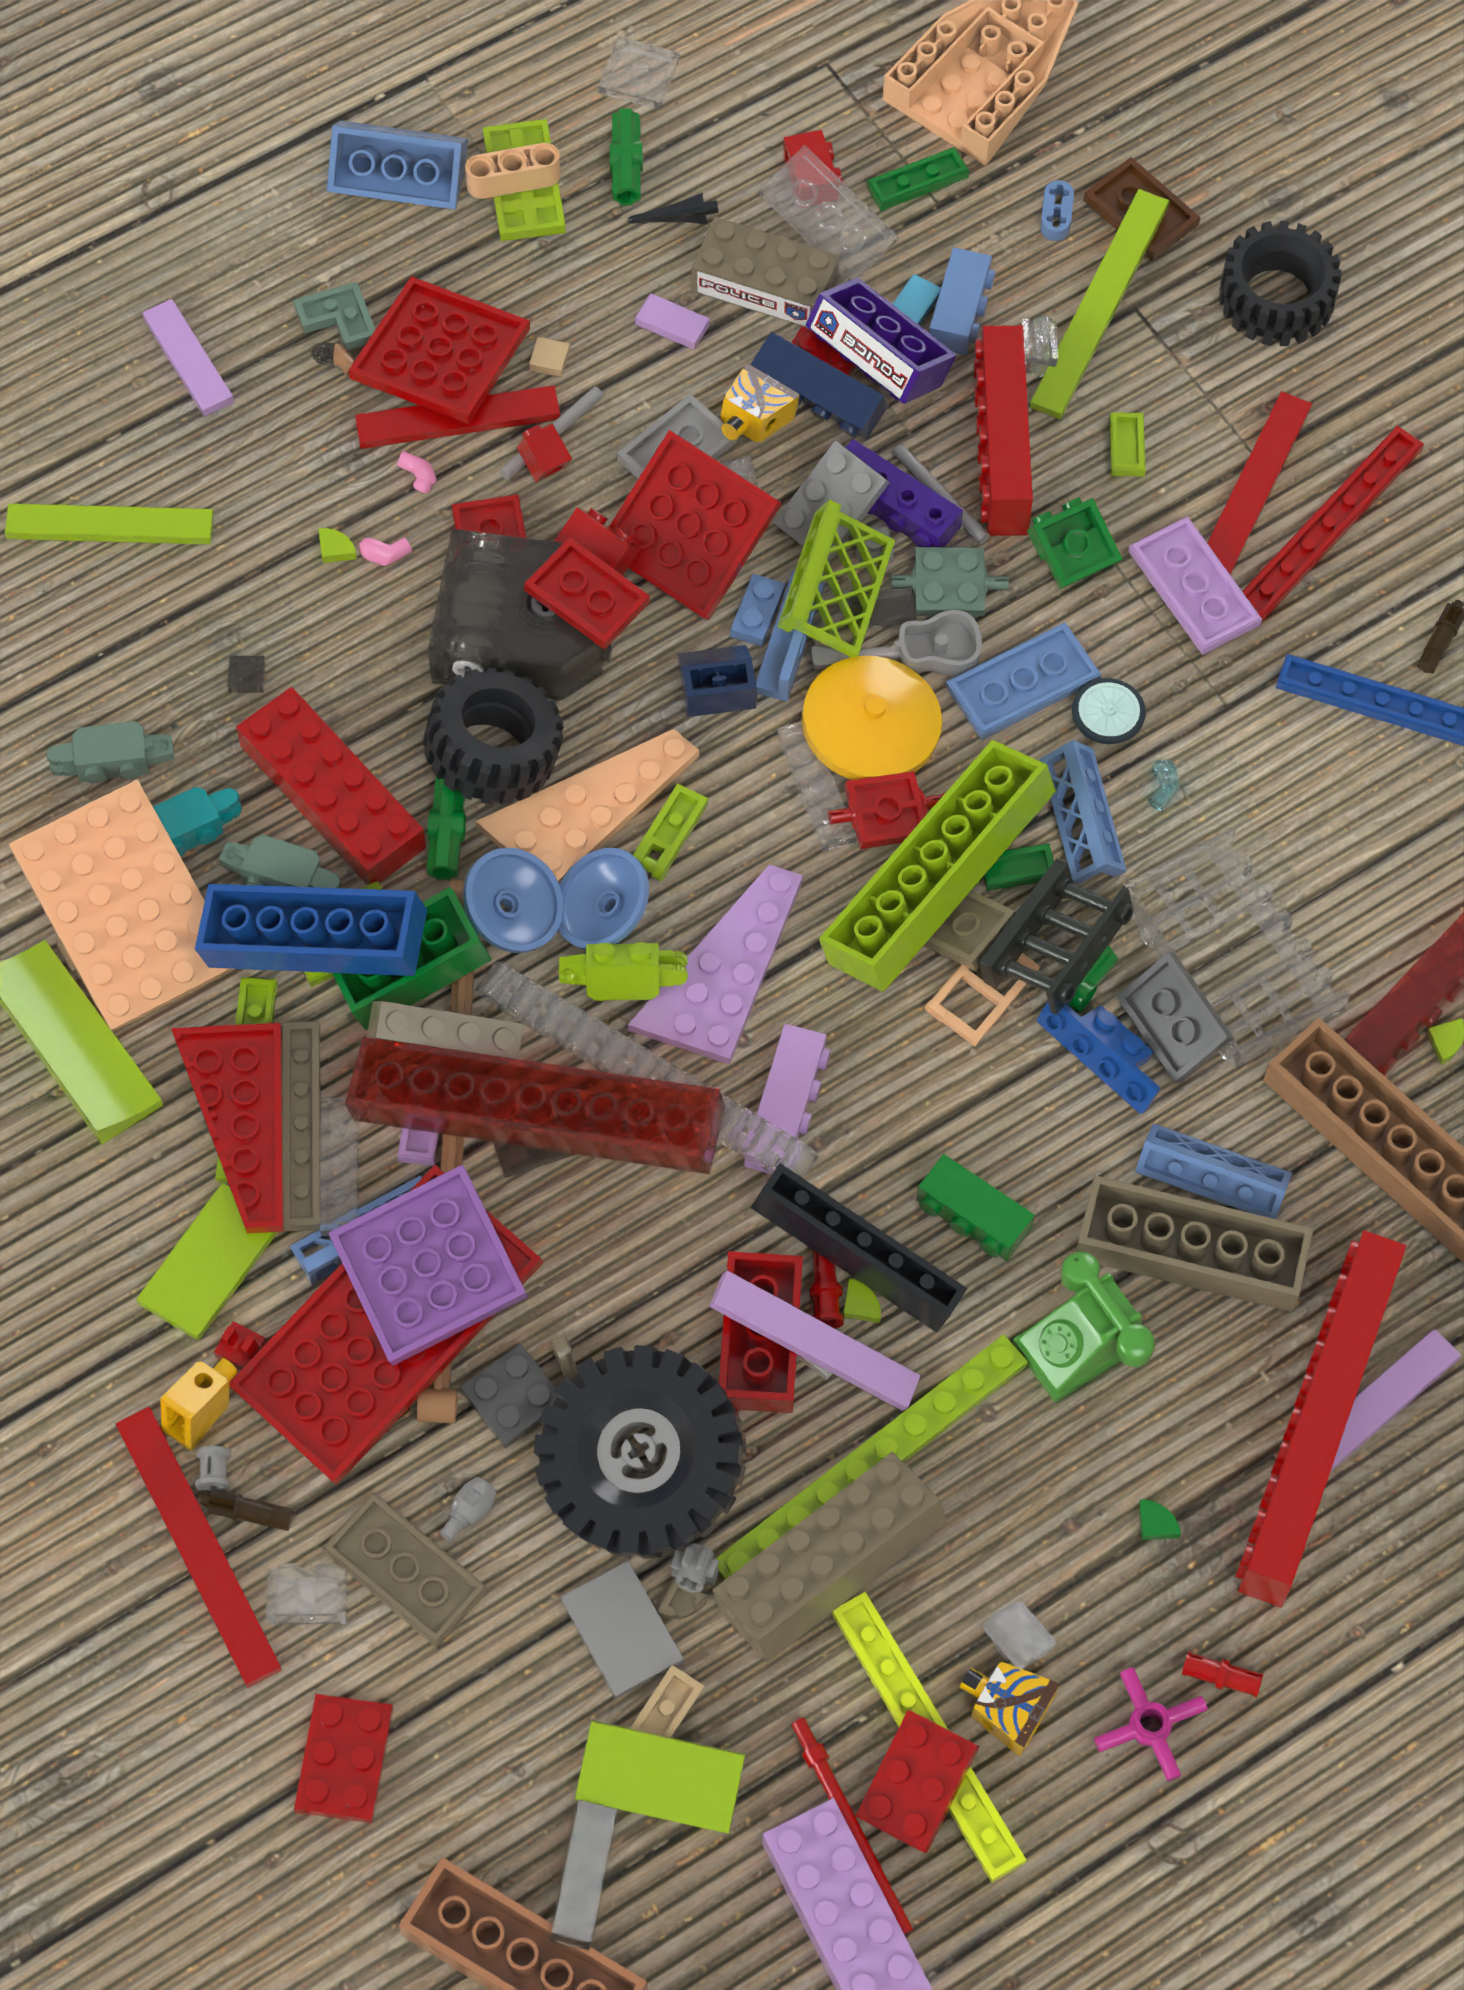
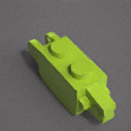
M659 943L586 944V954L559 957V981L565 984L587 986V995L594 1001L652 1000L659 995V987L682 986L683 983L685 984L688 978V972L685 969L688 964V958L685 953L678 952L677 950L676 952L673 950L659 951Z

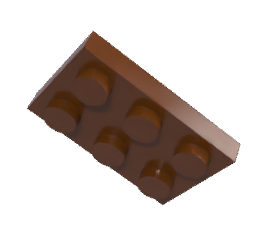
M1130 157L1084 193L1083 201L1118 231L1138 189L1169 200V207L1145 252V255L1153 261L1199 225L1200 216L1136 160Z

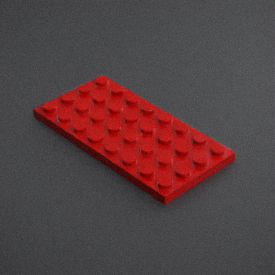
M434 1165L411 1190L445 1173ZM486 1210L522 1285H524L544 1263L542 1258ZM341 1263L229 1382V1386L337 1486L417 1400L418 1396L431 1385L496 1314L392 1366L387 1359L344 1265Z

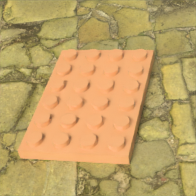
M138 779L9 843L10 850L102 1018L112 1032L235 970L209 968L195 951L205 900Z

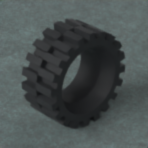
M1271 221L1264 222L1259 232L1255 226H1252L1246 230L1245 238L1239 235L1234 240L1233 248L1229 247L1219 289L1220 305H1224L1223 314L1226 320L1233 317L1232 327L1237 332L1243 327L1246 328L1245 337L1252 341L1258 335L1263 337L1262 344L1271 346L1272 339H1279L1280 346H1289L1291 338H1295L1297 344L1306 341L1308 332L1315 337L1320 333L1322 325L1326 327L1330 321L1342 277V269H1339L1340 259L1338 254L1332 256L1334 247L1329 241L1324 244L1320 243L1322 234L1314 230L1311 235L1305 233L1307 226L1298 223L1296 229L1288 228L1289 221H1280L1279 228H1273ZM1272 270L1284 271L1299 278L1308 289L1309 296L1297 303H1274L1255 294L1248 282L1262 272Z

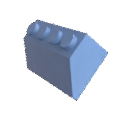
M340 120L332 126L327 192L456 209L465 174L468 138Z

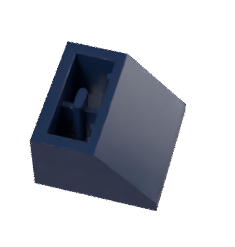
M746 645L677 654L687 717L756 709L757 687L752 658Z

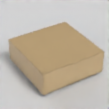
M537 337L529 362V370L562 377L570 352V343Z

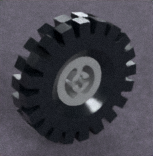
M635 1345L633 1351H625L622 1347L603 1352L605 1358L599 1361L589 1358L575 1368L578 1374L571 1381L565 1377L553 1392L557 1395L556 1400L552 1406L545 1404L539 1422L544 1426L542 1434H535L534 1454L539 1457L540 1463L539 1466H535L538 1483L545 1489L547 1494L544 1498L553 1513L561 1518L562 1524L575 1535L598 1549L608 1551L612 1555L630 1559L631 1556L651 1559L663 1557V1552L672 1551L675 1553L676 1550L683 1551L692 1544L691 1541L699 1535L705 1538L718 1526L715 1522L722 1512L727 1515L737 1499L733 1496L736 1485L742 1486L746 1467L742 1464L743 1454H747L746 1437L741 1431L739 1424L742 1420L736 1406L728 1398V1393L706 1370L696 1362L689 1361L684 1355L668 1349L662 1352L658 1351L654 1346ZM643 1427L653 1428L656 1430L653 1436H647L643 1433H635L633 1435L637 1442L646 1448L645 1455L656 1467L661 1463L663 1449L667 1448L664 1464L650 1477L644 1479L629 1478L628 1474L631 1470L641 1473H649L650 1470L637 1457L639 1453L634 1444L628 1439L622 1444V1455L617 1458L618 1447L622 1439L631 1431Z

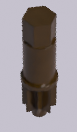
M1455 600L1452 604L1447 603L1439 620L1435 623V629L1417 665L1424 673L1434 674L1453 637L1457 635L1464 620V602L1461 600Z
M212 1490L211 1495L203 1494L201 1499V1505L208 1506L206 1512L232 1518L234 1521L238 1519L289 1531L294 1517V1509L246 1498L241 1494L234 1495Z

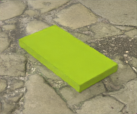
M222 1182L137 1297V1304L199 1342L278 1232L247 1234L230 1187Z
M592 1720L575 1799L729 1834L746 1754Z

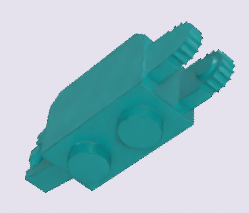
M193 787L153 806L180 857L189 849L200 844L206 845L213 842L219 835L224 833L222 825L233 821V818L237 819L238 816L240 817L239 814L242 813L238 792H236V789L233 790L228 787L209 796L205 789Z

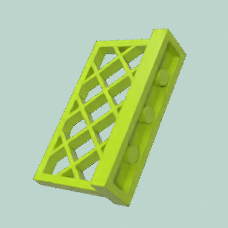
M829 499L814 513L777 627L788 633L796 629L849 657H857L895 540L840 512L842 505ZM838 524L849 529L853 537L852 541L842 544L836 531ZM870 540L883 546L880 556L874 559L871 558L865 542ZM856 545L864 562L852 565L845 549ZM837 552L844 569L833 572L827 558L829 554ZM866 567L872 582L871 585L862 587L855 571ZM847 574L855 591L843 594L836 577ZM828 581L835 598L823 601L818 590L819 583ZM857 596L863 608L862 614L853 616L846 599ZM838 603L845 620L834 623L826 606ZM818 610L826 627L819 629L807 623L809 613ZM845 625L849 626L854 637L852 645L841 640L837 628Z

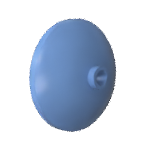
M517 848L495 849L480 857L471 866L465 878L463 887L465 911L477 933L494 947L512 953L530 952L549 942L557 933L564 912L562 891L553 872L535 855ZM500 903L505 905L506 912L501 909Z
M618 848L599 849L578 860L568 870L560 883L564 901V912L558 930L568 942L586 950V944H617L627 937L641 920L649 898V880L641 862L629 852Z

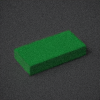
M1050 843L1005 850L983 876L986 891L1038 883L1054 862Z

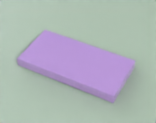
M1188 516L1129 546L1130 555L1202 655L1261 625L1262 618Z

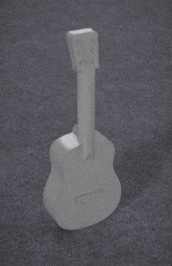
M948 610L924 621H907L903 623L900 627L898 641H895L892 646L860 649L858 656H879L892 660L900 659L902 664L908 666L916 673L933 671L944 675L958 676L978 665L982 639L978 624L970 614L961 610ZM812 646L810 651L814 669H826L838 661L850 658L831 647Z

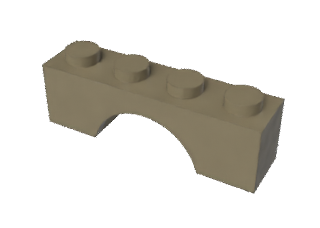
M372 1001L367 1038L443 1048L507 1060H518L524 1024L384 1001Z

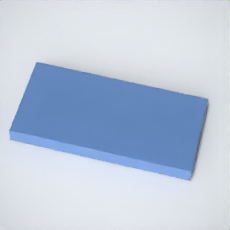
M1066 622L946 681V688L980 739L983 740L1079 692L1086 684L1101 679V673Z

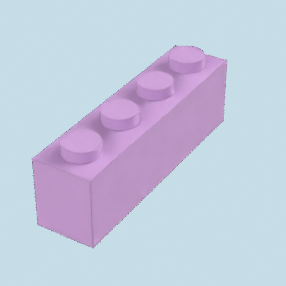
M784 1023L745 1151L744 1167L773 1174L779 1163L789 1169L790 1166L797 1168L802 1151V1146L797 1145L800 1133L806 1135L812 1117L811 1113H807L810 1101L816 1102L818 1099L822 1081L816 1080L819 1069L826 1070L831 1054V1049L826 1048V1034Z

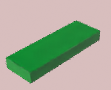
M952 147L867 180V189L880 211L967 179L969 178V169L957 149Z

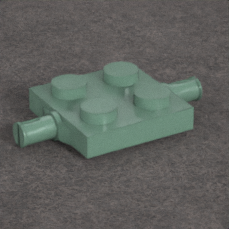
M916 547L915 567L912 575L891 574V589H912V594L915 598V616H935L948 610H961L971 616H984L987 591L1008 590L1009 577L1008 575L988 576L984 565V548Z

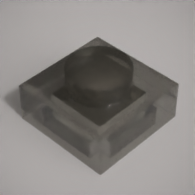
M230 655L228 673L229 693H264L265 656Z

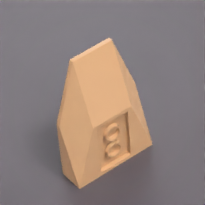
M969 0L943 14L885 74L883 101L986 166L1047 84L1077 10L1078 2L1076 0Z

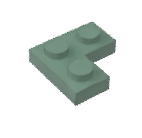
M357 281L293 300L294 308L304 334L337 325L347 351L366 345L375 331Z

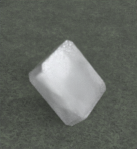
M1019 1601L992 1614L983 1624L984 1631L995 1642V1649L1006 1661L1010 1660L1015 1667L1020 1669L1046 1656L1056 1645L1052 1635L1030 1610Z

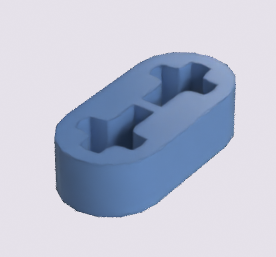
M1057 180L1050 182L1044 191L1040 228L1041 233L1048 240H1063L1070 232L1074 191L1072 186L1065 181ZM1055 194L1062 195L1061 205L1055 204ZM1053 217H1060L1059 227H1052Z

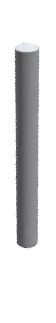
M594 386L553 422L559 435L603 397V393L598 387ZM518 453L499 471L503 478L509 480L526 464L520 453Z
M902 443L896 445L892 453L922 484L963 509L961 525L979 544L987 541L990 534Z

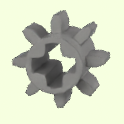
M690 1544L687 1546L685 1553L679 1550L675 1551L671 1563L673 1568L671 1576L676 1577V1584L680 1588L689 1592H700L703 1590L705 1583L714 1586L719 1572L717 1568L719 1561L713 1559L714 1553L708 1547L701 1544Z

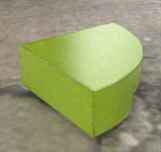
M318 528L323 563L357 559L355 547L345 534L330 528Z
M1462 1018L1429 1028L1427 1031V1036L1441 1065L1450 1061L1463 1043L1464 1022Z
M849 1278L843 1317L880 1323L881 1308L874 1292L862 1282Z

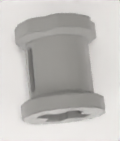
M203 1446L198 1448L197 1458L200 1459V1476L195 1481V1488L209 1493L212 1490L224 1492L230 1489V1482L226 1479L227 1460L231 1458V1450L222 1446Z

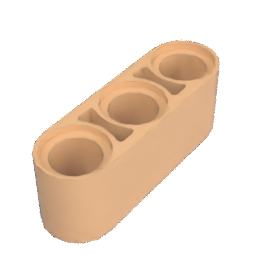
M539 143L472 156L465 164L467 190L473 197L480 199L553 186L561 177L559 151L552 144Z

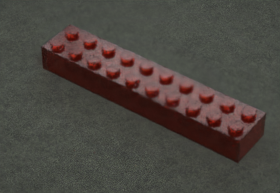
M370 1037L362 1038L345 1105L354 1121L709 1175L725 1111V1104L720 1089Z

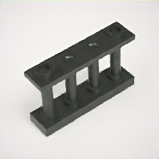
M1056 858L979 961L984 983L997 988L1004 977L1012 976L1046 991L1050 1011L1058 1015L1063 1006L1072 1001L1076 988L1122 925H1127L1131 920L1134 907L1132 906L1129 889L1122 887L1113 901L1073 884L1069 864ZM1068 897L1103 912L1094 927L1057 912L1055 909L1062 899L1064 900ZM1049 923L1084 938V940L1073 953L1036 937V934L1043 925ZM1032 950L1065 966L1058 976L1053 979L1018 964L1016 961L1024 951Z

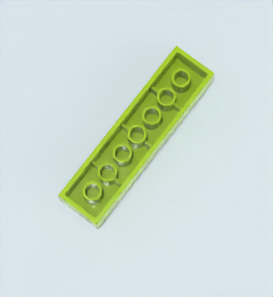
M991 740L820 936L819 941L829 965L884 992L1056 792L1048 765L995 740Z

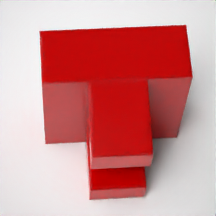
M233 1321L223 1333L220 1343L214 1351V1355L218 1359L224 1358L228 1360L235 1368L242 1370L267 1341L265 1337Z

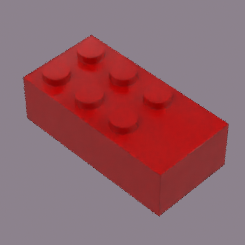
M728 1251L727 1271L800 1310L803 1256ZM724 1315L719 1384L728 1393L727 1396L730 1401L735 1404L737 1410L793 1413L797 1354Z

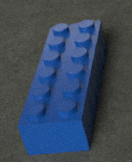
M208 884L195 951L209 968L415 976L427 909L415 891Z

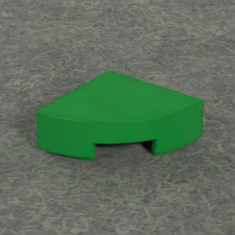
M1139 1500L1142 1540L1180 1539L1181 1530L1179 1524L1167 1508L1154 1501Z

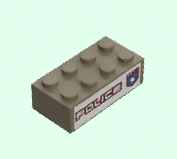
M715 216L691 267V290L806 327L805 324L819 293L835 287L838 281L840 255Z

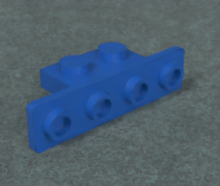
M1047 1001L1037 1018V1022L1138 1113L1143 1114L1146 1112L1159 1093L1160 1087L1142 1072L1139 1067L1147 1063L1154 1052L1143 1043L1140 1037L1133 1034L1117 1020L1114 1014L1107 1011L1101 1005L1081 1017L1067 1004L1063 1006L1058 1015L1051 1013Z

